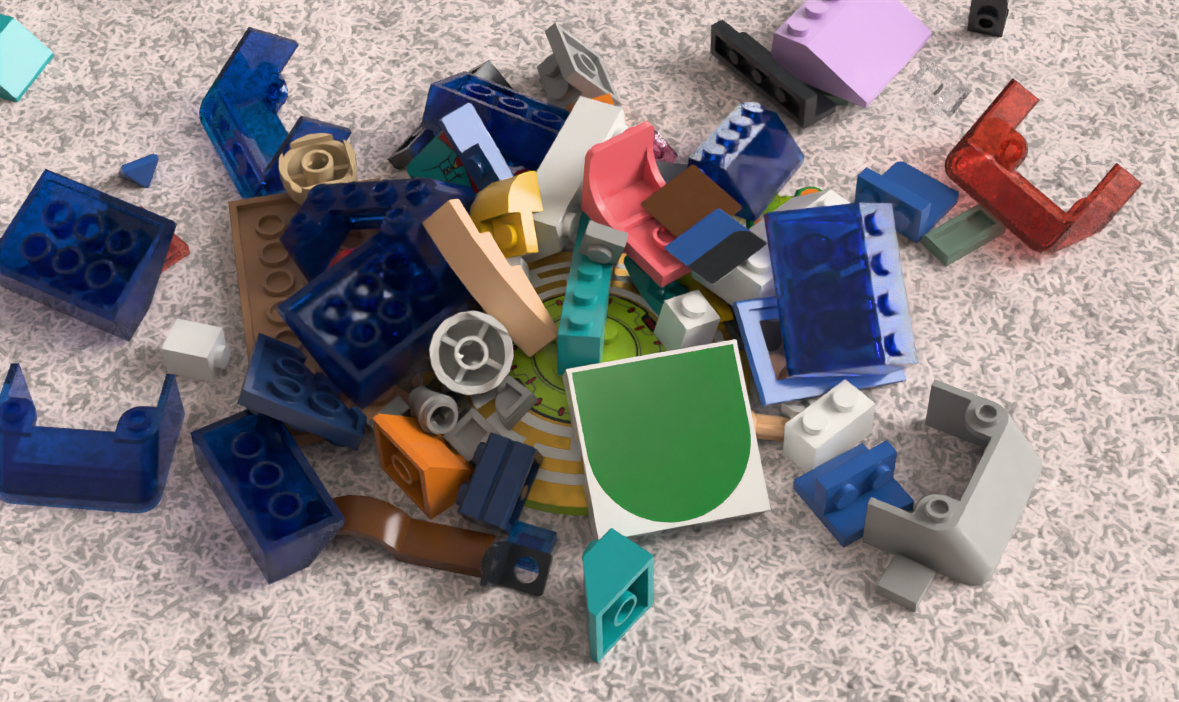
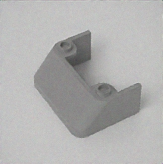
M934 379L930 390L925 425L986 449L959 501L946 495L931 494L919 501L912 514L871 497L867 505L862 542L893 555L896 553L903 555L939 574L966 585L978 586L985 584L992 578L1039 481L1042 461L1004 407L994 401Z

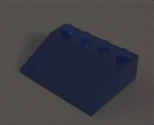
M45 169L0 238V285L129 342L150 309L177 224L173 220Z
M858 202L768 212L763 215L788 377L891 374L918 364L891 203Z
M401 217L276 306L278 314L333 384L361 410L430 358L429 348L433 334L444 320L461 312L478 311L484 313L482 306L471 295L445 260L440 250Z

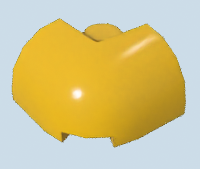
M536 171L525 172L491 183L477 194L471 206L470 218L478 232H490L505 258L523 257L539 252L532 214L543 211Z

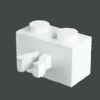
M846 379L818 400L815 398L799 400L806 408L804 406H797L792 402L782 403L781 413L785 417L791 418L785 424L783 454L806 473L850 450L872 433L875 403Z

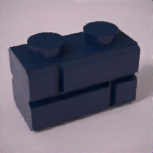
M493 432L490 433L486 443L480 442L474 452L472 463L476 468L470 482L464 481L459 488L456 497V505L459 506L457 512L467 521L512 537L544 457L532 446L513 441L510 438Z

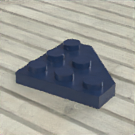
M259 333L252 348L237 404L246 407L248 411L255 415H267L285 422L296 431H308L323 437L334 446L348 447L358 451L364 438L367 416L358 407H351L349 409L339 399L342 392L322 372H317L314 375L304 365L307 357L298 348Z

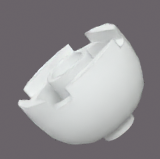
M478 311L457 313L444 320L433 334L429 348L431 366L439 381L452 391L466 395L486 393L500 385L510 372L514 358L512 339L504 325L493 316Z

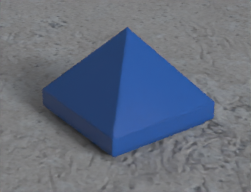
M153 153L121 166L118 174L120 178L149 188L159 158L157 154L154 155Z

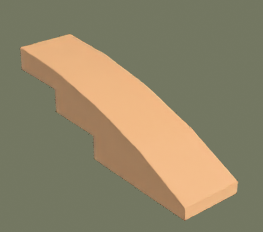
M459 199L447 201L422 223L445 260L471 295L488 315L493 316L504 325L512 341L529 358L535 356L558 338L557 326L521 266H509L490 232H478Z

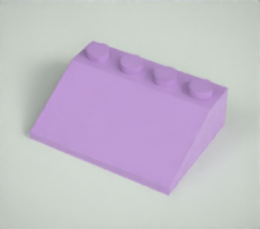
M806 0L774 32L770 58L799 81L867 108L931 37L932 31L899 0Z

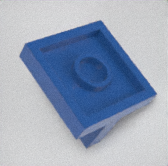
M887 440L870 450L861 443L793 481L795 492L843 548L863 537L867 505L871 497L907 512L911 511L914 505V500L893 477L897 451Z

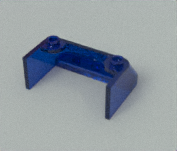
M248 27L203 98L199 110L200 122L243 199L286 193L279 174V157L281 154L284 157L290 150L289 144L295 139L308 134L328 133L333 135V140L344 144L343 139L347 141L352 134L351 130L347 127L301 115L288 134L277 115L281 106L285 104L288 98V88L281 72L299 44L296 40Z
M11 363L0 393V499L2 501L19 505L126 513H145L159 504L185 417V410L175 374H166L157 407L137 406L125 411L119 418L116 430L113 432L35 426L38 415L20 364Z

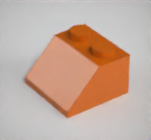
M380 413L374 416L372 420L380 468L430 520L456 504V497L460 486L464 481L470 482V475L472 474L466 459L459 453L454 455L446 447L441 434L433 435L425 432L421 428L417 417Z

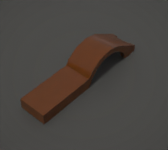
M346 495L311 501L308 507L309 513H311L306 527L299 529L297 534L298 541L321 545L325 539L334 535L362 537L387 549L399 562L478 578L482 577L480 567L486 550L490 548L491 543L496 542L495 535L413 519L406 512L389 502L361 495Z

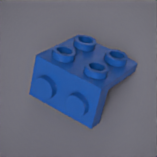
M898 161L883 175L868 167L857 175L854 206L862 210L866 215L918 243L921 237L928 233L958 203L959 193L911 165Z

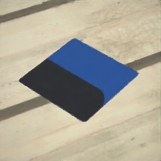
M718 208L666 245L664 249L708 283L715 284L766 246L767 243Z

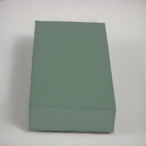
M979 203L924 234L921 237V244L947 267L1004 234L1006 225L982 203Z

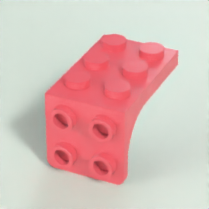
M645 121L635 127L626 129L623 133L603 143L595 144L587 151L584 163L581 210L596 223L628 233L623 251L662 288L693 270L664 249L666 245L677 237L641 206L645 199L666 184L659 172L653 152L655 128L648 121Z

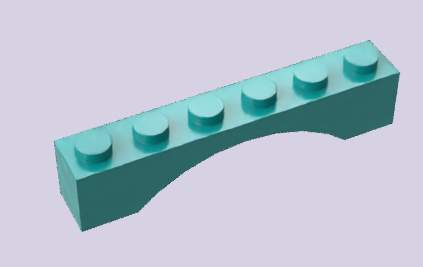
M582 212L580 216L559 324L557 375H563L566 369L602 363L614 264L595 262L589 259L587 255L578 253L589 220L593 221L585 212Z

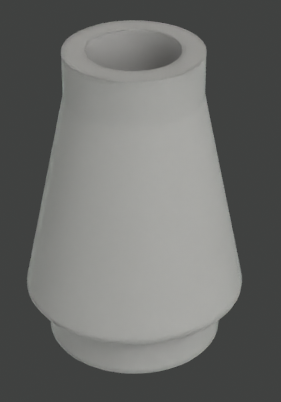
M423 386L415 388L410 393L408 398L409 405L413 408L419 424L425 432L433 435L445 434L455 427L458 421V407L451 397L431 391Z

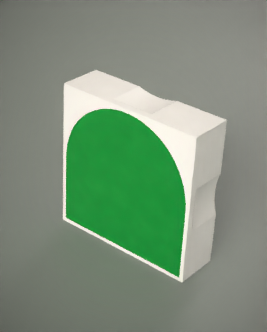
M736 339L566 369L562 377L573 435L583 459V487L593 540L596 538L600 540L610 528H613L629 539L655 534L662 530L694 524L704 525L762 514L771 510Z

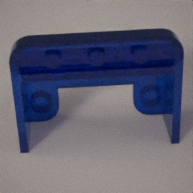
M427 177L364 182L352 181L334 184L322 183L314 186L308 192L307 198L296 215L291 218L289 226L279 240L310 285H317L350 230L381 229L389 240H405L429 280L438 281L448 262L422 223L447 201L453 199L460 200L470 217L471 206L476 198V194L469 186Z

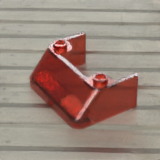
M1012 78L948 154L945 160V172L955 184L1030 249L1041 255H1051L1100 233L1143 183L1116 163L1087 197L1076 201L1067 212L1063 211L1016 171L1027 157L1028 142L1015 129L1040 99Z

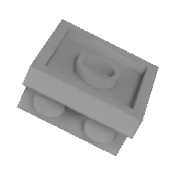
M556 22L545 31L553 54L538 65L537 70L555 115L563 121L567 120L568 114L565 105L577 102L580 96L593 98L611 93L614 106L621 104L601 56Z

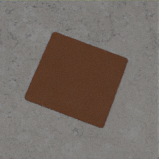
M695 165L689 166L641 203L645 210L676 237H679L718 208L731 217L742 209L738 202Z

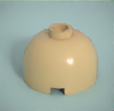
M328 133L308 134L289 144L290 150L284 157L283 154L279 157V174L289 197L304 208L313 210L330 209L344 202L350 196L357 183L356 154L350 143L344 139V144L333 140V135Z

